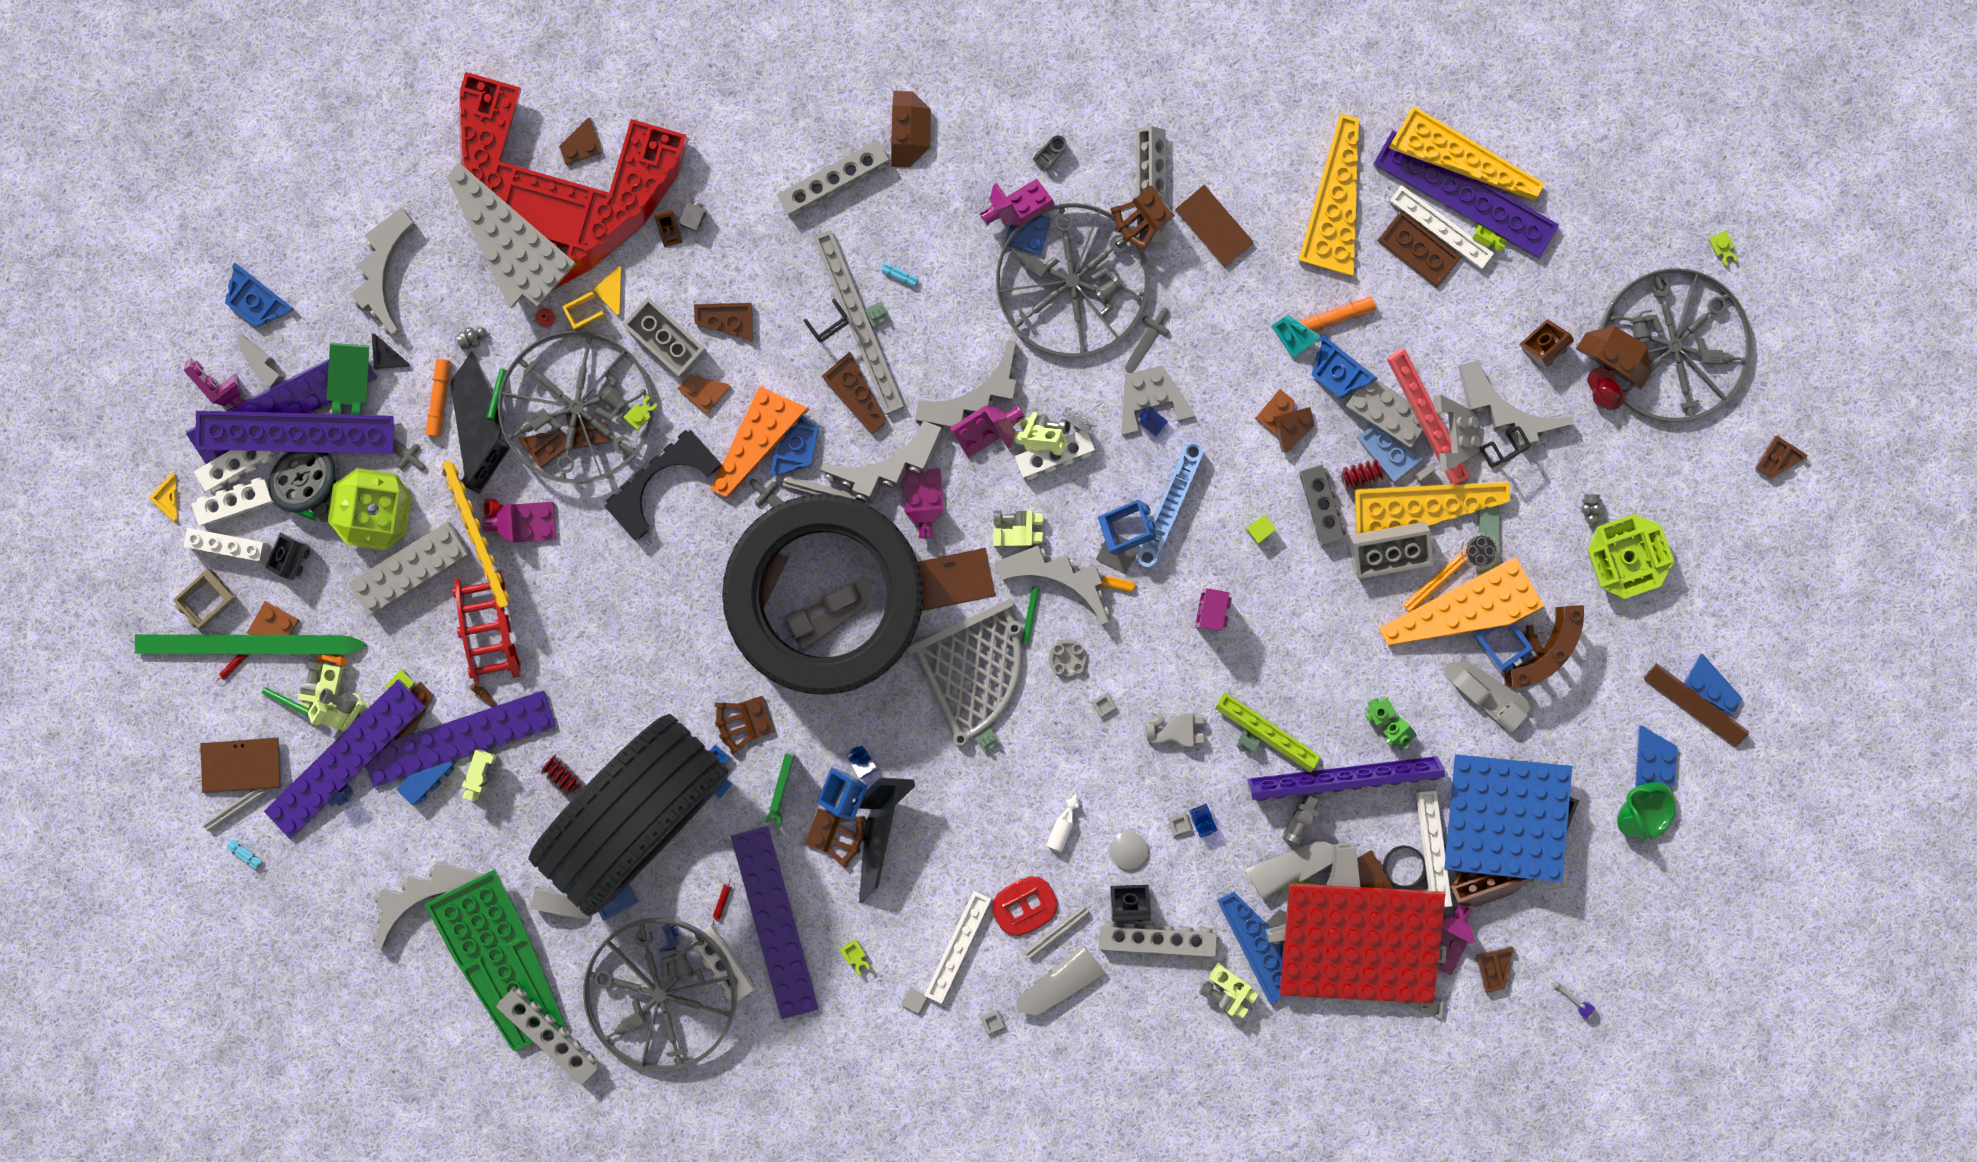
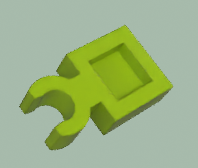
M1480 224L1477 225L1472 239L1488 248L1490 245L1493 246L1498 252H1502L1505 247L1504 244L1507 242L1505 238L1496 236V233Z
M1726 230L1708 239L1715 255H1722L1721 261L1725 267L1729 265L1727 257H1731L1733 262L1738 261L1737 256L1730 251V249L1734 248V245Z
M649 396L644 398L641 407L636 403L623 417L637 432L651 418L647 413L657 408L656 403L652 407L647 406L646 403L650 400Z
M856 938L839 949L849 966L855 963V970L858 975L862 974L859 969L861 965H865L868 970L870 969V964L862 959L866 954Z

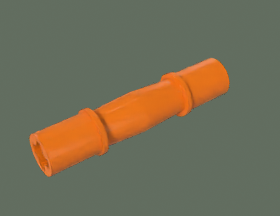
M1369 296L1355 302L1352 301L1349 305L1332 309L1323 314H1316L1299 322L1315 332L1353 317L1358 318V316L1376 311L1373 298Z
M436 359L434 376L432 377L434 382L430 397L429 413H427L425 435L441 437L447 382L450 381L451 361Z

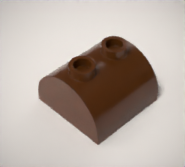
M1547 319L1519 345L1535 364L1545 369L1552 365L1553 361L1560 354L1567 351V348L1574 343V339L1569 332Z

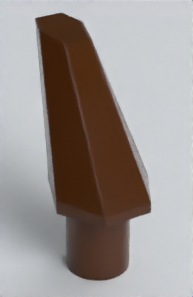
M1527 625L1524 637L1536 653L1543 654L1538 635L1534 634V626Z
M475 683L470 686V690L475 693L477 698L491 707L497 705L484 687L475 686Z

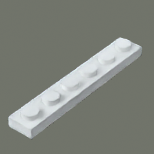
M1402 185L1389 202L1405 212L1478 268L1483 269L1494 254Z
M1437 791L1416 793L1428 888L1429 891L1445 892L1444 907L1452 906L1448 872L1444 869L1445 850Z
M975 890L973 891L924 996L942 1004L991 898Z

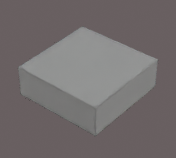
M1429 464L1415 474L1414 477L1417 481H1421L1434 472L1436 468L1433 464Z
M1107 692L1091 701L1100 718L1117 709Z
M1186 812L1168 818L1173 837L1192 831Z
M910 987L901 1005L919 1013L927 997Z
M998 1009L980 1017L988 1035L1006 1028Z

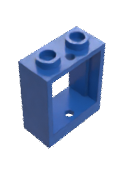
M1138 499L1097 517L1110 553L1118 555L1157 538L1155 534L1157 529L1154 522L1150 520L1149 514H1151L1147 503ZM1140 511L1147 533L1119 544L1112 522Z
M1515 624L1508 627L1525 649L1504 664L1484 640L1485 636L1498 627L1478 630L1473 634V638L1500 673L1504 670L1508 673L1516 667L1515 662L1520 659L1523 662L1531 656L1530 652L1533 647Z
M831 767L817 803L838 817L854 821L868 785L847 772ZM846 781V782H847V785H846V787H845V789H844V792H843V794H842V796H841V799H840V801H839V804H838V806L836 807V806H835V803H836V801H837V799H838V796H839L840 791H841V789H842V787H843V784H844V782Z

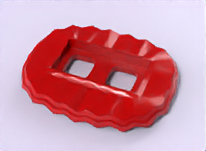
M1034 876L1013 882L997 893L992 902V913L1001 930L1011 936H1021L1039 929L1052 920L1058 910V900L1049 883L1041 877ZM1035 894L1040 901V905L1031 909L1026 899ZM1018 903L1023 910V914L1014 918L1009 908Z

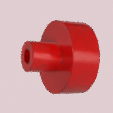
M542 308L536 313V321L540 326L547 328L555 323L556 316L551 309Z
M486 499L483 506L484 515L487 518L496 517L497 513L503 508V505L498 504L496 499Z

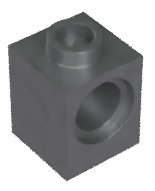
M695 201L692 204L687 202L679 221L680 226L698 233L702 225L701 220H704L707 213L703 208L704 205Z

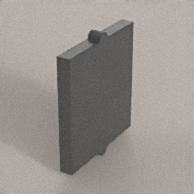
M1116 534L1119 544L1128 541ZM1104 541V543H1101L1102 547L1096 559L1126 574L1131 562L1135 561L1134 556L1139 546L1114 555L1108 551Z

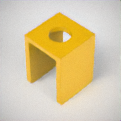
M590 292L562 306L573 329L576 331L606 317V314L601 311L576 324L570 310L596 298L597 296L594 292Z

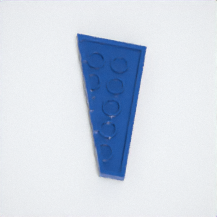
M1234 891L1217 899L1268 1002L1272 1003L1284 997L1279 994L1284 940L1280 944L1268 942L1265 929H1270L1271 927Z

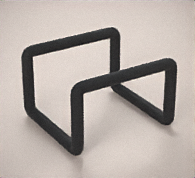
M834 298L832 302L843 318L818 335L809 321L804 319L805 324L818 342H823L848 324L847 314Z
M1520 426L1506 431V436L1515 451L1507 456H1502L1493 441L1480 447V451L1490 467L1493 468L1502 462L1505 463L1531 447L1528 438ZM1517 430L1526 443V446L1520 450L1510 435ZM1489 446L1494 448L1500 459L1493 464L1484 450Z

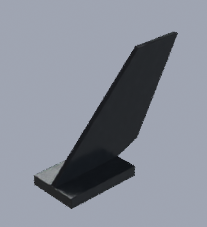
M471 351L450 384L464 477L461 482H463L466 488L480 494L510 450V447L500 439L502 429L499 422L498 407L494 421L486 419L493 393L476 357Z
M878 778L865 792L859 809L872 810L866 820L864 829L865 838L863 842L859 903L864 902L878 889L895 806L915 787L914 779Z

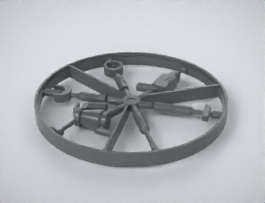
M1081 203L1054 205L1018 226L1002 249L996 270V292L1001 310L1012 329L1025 342L1042 352L1073 358L1102 352L1124 338L1135 326L1143 312L1149 291V269L1146 256L1140 250L1138 252L1143 264L1145 282L1144 289L1139 292V295L1122 285L1120 274L1114 267L1111 270L1117 275V279L1107 268L1090 276L1095 282L1105 276L1109 277L1110 281L1098 288L1080 281V278L1089 269H1094L1108 257L1109 253L1112 251L1119 253L1126 249V247L1118 248L1126 243L1124 237L1116 241L1122 235H1115L1110 240V248L1107 251L1101 252L1077 273L1099 214L1116 222L1113 214L1101 208ZM1065 208H1081L1097 212L1075 272L1072 262L1070 238L1067 235V231L1072 226V218L1068 214H1063ZM1059 209L1060 215L1055 220V226L1058 230L1063 231L1064 234L1062 240L1065 260H1068V275L1051 269L1060 262L1055 257L1044 264L1034 255L1031 257L1027 253H1018L1009 246L1014 236L1027 223L1044 213ZM1062 216L1069 219V226L1065 229L1058 225V219ZM1012 251L1015 253L1020 263L1039 278L1048 272L1050 275L1064 281L1001 290L1000 271L1005 252ZM1064 283L1057 291L1054 290L1037 303L1027 315L1019 309V316L1022 319L1015 323L1011 320L1003 303L1002 292ZM1070 287L1071 295L1074 299L1072 300L1074 320L1077 323L1081 345L1080 353H1063L1042 347L1025 336L1018 327L1024 322L1027 326L1032 323L1028 319L1030 316L1039 313L1049 303L1059 297L1060 293ZM1080 287L1094 292L1098 299L1105 304V308L1099 312ZM1077 289L1116 337L1111 343L1093 351L1086 352L1081 328L1082 316L1080 302L1077 299ZM1123 289L1132 294L1136 301H1140L1142 296L1143 298L1132 323L1118 336L1104 317L1114 308L1109 301L1118 290Z
M1669 268L1654 271L1637 278L1625 286L1613 298L1600 323L1599 329H1603L1606 327L1608 318L1610 321H1615L1616 319L1631 321L1633 323V337L1642 343L1651 340L1652 342L1665 345V347L1648 350V353L1666 349L1661 356H1657L1650 363L1651 373L1664 361L1663 359L1674 353L1681 390L1686 399V403L1680 405L1681 409L1688 407L1689 417L1671 418L1654 415L1637 407L1625 397L1624 404L1627 407L1650 419L1664 422H1683L1701 418L1716 411L1736 394L1750 367L1753 349L1752 333L1748 317L1742 305L1726 286L1709 275L1698 271ZM1680 273L1693 276L1676 335L1672 326L1674 323L1670 306L1665 298V295L1670 292L1671 286L1667 280H1661L1660 274ZM1654 276L1659 290L1657 291L1655 286H1652V292L1655 296L1662 298L1661 307L1665 324L1668 326L1670 340L1651 336L1645 322L1647 320H1651L1656 332L1664 331L1657 314L1641 317L1642 314L1652 312V310L1642 311L1633 318L1614 316V306L1625 292L1640 281ZM1698 277L1717 287L1724 295L1723 297L1718 296L1710 299L1707 304L1709 311L1702 314L1680 336ZM1729 299L1732 302L1744 327L1746 337L1745 357H1734L1727 352H1723V350L1706 349L1704 338H1696L1698 349L1683 345L1682 342L1707 321L1711 313L1720 314L1726 309L1725 300ZM1714 300L1721 302L1722 308L1719 311L1713 310L1712 302ZM1685 352L1695 355L1700 354V364H1728L1733 360H1741L1744 365L1736 384L1725 396ZM1680 355L1722 398L1718 404L1697 415H1694L1691 406H1695L1699 400L1690 402V390ZM1632 384L1623 390L1625 396L1634 387Z
M587 331L559 332L532 343L512 362L503 378L499 391V422L504 437L513 453L533 472L561 483H593L621 471L638 455L649 436L654 411L649 412L651 418L648 420L646 431L638 447L634 450L622 442L623 440L630 442L628 438L624 436L614 437L609 429L596 418L593 419L584 408L599 403L602 399L604 403L615 410L609 413L598 407L594 413L611 421L622 410V413L615 419L618 422L624 416V409L627 404L639 399L642 395H644V398L650 397L648 402L650 407L654 405L652 390L640 363L626 348L616 341ZM570 336L586 337L587 344L585 346L583 363L579 369L575 400H571L567 395L563 394L564 392L543 374L537 373L533 369L536 366L535 362L532 361L528 365L523 358L538 346L551 340ZM592 338L606 342L619 349L622 353L581 399ZM624 354L638 368L648 391V394H646V390L642 389L639 395L627 401L622 399L615 388H612L619 382L610 373ZM520 364L525 368L523 378L531 372L541 384L552 391L558 398L561 397L567 404L504 392L513 370ZM605 377L611 382L600 393L599 397L585 401ZM504 396L567 407L553 412L552 416L542 408L523 422L518 432L513 435L507 434L503 419ZM571 412L570 427H568L565 444L566 454L557 460L558 470L562 472L560 477L545 473L534 467L520 455L512 444L513 436L515 437L520 433H529L533 429L537 431L547 423L556 430L560 429L563 425L554 418ZM581 416L589 421L605 437H609L614 441L613 447L617 453L626 454L628 452L631 455L616 468L602 474ZM577 417H579L600 475L584 479H568L565 473H569L574 469V461L569 454L573 448L576 432L574 427L576 426ZM564 459L570 460L571 468L563 470L560 467V461Z
M654 917L640 919L621 927L599 946L587 967L583 984V1000L589 1024L606 1049L620 1060L634 1067L649 1071L666 1072L680 1070L698 1063L713 1052L728 1033L735 1016L737 985L731 964L722 949L710 936L699 928L681 920ZM664 923L679 926L694 933L695 938L698 940V942L692 944L685 951L671 949L663 952V955L674 953V955L661 959L662 977L670 975L669 961L674 960L676 976L664 987L660 985L659 978L656 975L658 971L653 954L648 947L653 940L651 931L649 932V939L646 936L645 924ZM639 925L641 938L638 931L634 939L638 946L645 947V958L654 984L611 942L615 936ZM705 941L721 959L728 976L705 981L700 968L693 971V967L686 957L687 953L695 946L703 945ZM607 945L649 988L641 987L639 984L622 979L615 980L613 979L612 972L607 969H602L597 974L592 972L597 957L603 948ZM601 973L608 975L609 982L607 984L600 982L599 975ZM694 975L698 977L700 982L669 990L678 980L688 979ZM590 978H595L596 984L601 988H606L611 983H615L618 987L635 992L641 991L652 995L653 998L642 1009L639 998L633 1000L634 1013L624 1018L617 1025L613 1033L609 1034V1036H604L591 1009L589 996ZM729 980L732 996L731 1010L723 1011L702 1005L699 1001L681 996L678 998L671 994ZM665 999L695 1009L702 1008L729 1017L723 1033L706 1052L683 1063L680 1055L684 1054L685 1050L684 1048L677 1049V1038L670 1013L667 1012ZM656 1003L642 1061L625 1055L610 1043L611 1036L615 1034L624 1035L643 1025L647 1021L643 1013H646ZM659 1005L663 1012L662 1017L669 1042L672 1043L674 1051L667 1052L666 1055L670 1057L676 1056L677 1064L652 1065L645 1063Z

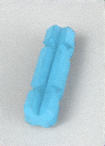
M885 263L882 267V273L890 274L892 278L903 283L906 282L911 287H915L917 284V277L910 276L909 273L897 267L893 268L888 263Z
M232 840L228 843L227 850L231 853L235 852L234 855L246 864L250 863V867L257 869L261 865L262 860L257 856L253 857L254 854L242 845L239 846L238 842Z

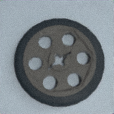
M320 452L285 453L274 465L269 478V492L276 506L288 512H303L321 503L329 494L334 484L335 466L331 456L328 453ZM315 458V463L312 466H308V462ZM298 461L297 467L291 469V464ZM323 472L322 478L316 480V475ZM288 477V482L281 486V481ZM313 488L312 495L306 497V492ZM296 491L295 497L288 499L289 494Z

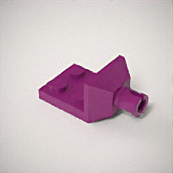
M1038 179L1033 180L1009 196H1006L999 185L995 183L989 199L992 205L979 214L986 226L997 219H1001L1005 224L1020 226L1052 207L1055 203Z
M190 358L185 362L183 371L212 403L222 406L228 404L233 408L244 402L240 395L241 389L236 373L217 387L215 379L211 375L207 376L204 373V367L198 360L194 361Z
M985 405L950 427L969 458L1000 438L1007 448L1010 449L1016 433L1013 426L1026 418L1018 406L1004 413L1000 408Z
M940 468L928 469L926 474L921 472L915 474L911 471H906L903 478L904 511L915 524H918L919 539H925V530H927V538H934L933 523L936 522L944 511Z
M554 502L506 503L497 513L496 517H483L482 524H492L483 526L484 533L497 531L509 542L556 540Z
M1459 905L1453 916L1446 915L1443 917L1440 944H1446V963H1438V969L1450 976L1467 943H1474L1471 927L1467 924L1473 909L1465 905Z

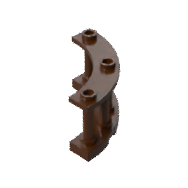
M1584 605L1555 607L1553 630L1549 640L1542 648L1543 654L1537 653L1532 659L1516 666L1508 673L1504 670L1505 686L1508 688L1512 687L1513 689L1530 686L1546 679L1560 669L1578 644L1584 623Z

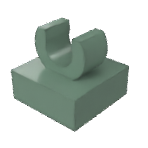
M881 301L864 310L873 327L890 319Z
M991 727L974 736L984 753L1000 743Z
M1244 729L1236 747L1239 748L1243 744L1247 747L1245 750L1246 754L1250 750L1254 752L1261 739Z

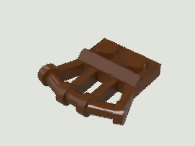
M1151 185L1134 198L1132 202L1110 209L1115 217L1116 229L1122 232L1126 242L1137 246L1141 252L1147 249L1155 233L1175 216ZM1136 207L1137 210L1123 221L1121 212ZM1142 215L1145 220L1130 231L1127 227ZM1150 226L1144 240L1136 237L1145 228Z
M763 696L741 703L715 702V707L717 708L716 722L714 723L716 727L718 726L719 738L730 748L732 755L750 740L774 732ZM724 708H740V714L724 719ZM740 718L744 719L746 726L727 731L726 723ZM748 731L749 735L738 745L730 738L732 735Z
M818 808L805 845L829 853L844 868H847L852 858L860 852L859 846L861 841H864L865 816H855L856 832L839 826L840 822H851V820L838 817L831 812ZM836 831L854 837L852 845L834 839ZM834 844L849 851L841 858L831 849V845Z

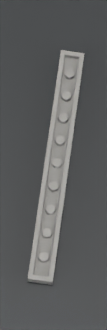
M829 230L813 237L841 306L847 314L848 323L885 413L888 414L903 408L902 401L832 231Z

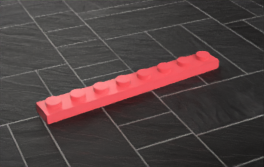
M1401 348L1388 357L1387 361L1440 462L1439 454L1452 452L1450 436L1439 414L1435 412V406L1405 349ZM1463 462L1450 470L1444 471L1450 484H1460L1470 477Z

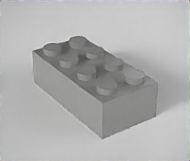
M649 297L622 324L681 379L707 351Z
M1378 380L1353 392L1343 407L1408 449L1412 447L1423 430L1408 400Z
M1425 522L1349 535L1353 571L1357 579L1434 565L1430 529Z

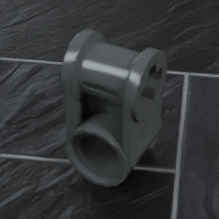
M1061 135L1053 136L1035 154L1033 160H1037L1045 168L1046 172L1049 171L1067 148L1066 139ZM1061 141L1064 146L1057 150L1053 147V143Z

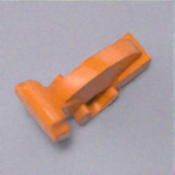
M316 654L315 657L317 662L325 663L327 660L330 661V664H335L336 666L345 667L347 659L337 654Z

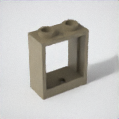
M207 569L177 595L173 601L176 603L175 607L177 610L189 617L188 622L194 628H205L238 597L213 569ZM208 581L223 597L224 601L202 620L185 600Z

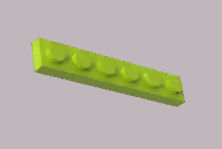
M1226 692L1223 693L1215 706L1216 710L1310 773L1312 772L1320 755Z

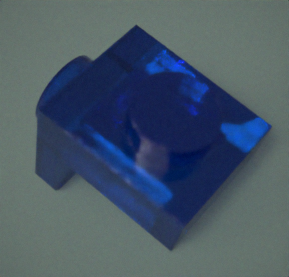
M1150 407L1148 410L1144 408L1138 416L1141 419L1138 423L1157 437L1168 421L1154 411V408Z
M863 746L853 748L846 755L861 780L878 770Z
M347 784L338 794L327 799L330 806L338 805L340 807L349 802L348 798L354 795V792L349 784Z
M1207 803L1189 810L1200 838L1210 836L1217 831Z
M665 924L662 926V929L669 944L659 949L660 953L671 949L676 950V946L679 944L677 927Z

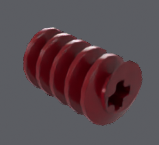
M1374 459L1372 464L1366 461L1365 467L1362 463H1358L1357 468L1355 465H1351L1350 470L1347 467H1343V472H1341L1345 491H1348V485L1355 489L1356 483L1363 487V481H1366L1369 486L1371 479L1374 480L1375 484L1378 483L1379 477L1382 481L1384 480L1382 468L1377 459Z
M555 754L545 763L541 774L548 773L547 780L554 778L552 785L559 783L557 790L565 789L562 795L567 796L574 792L582 784L583 780L577 783L576 781L579 776L571 777L573 770L566 772L565 770L568 765L560 766L562 759L555 761L557 755Z

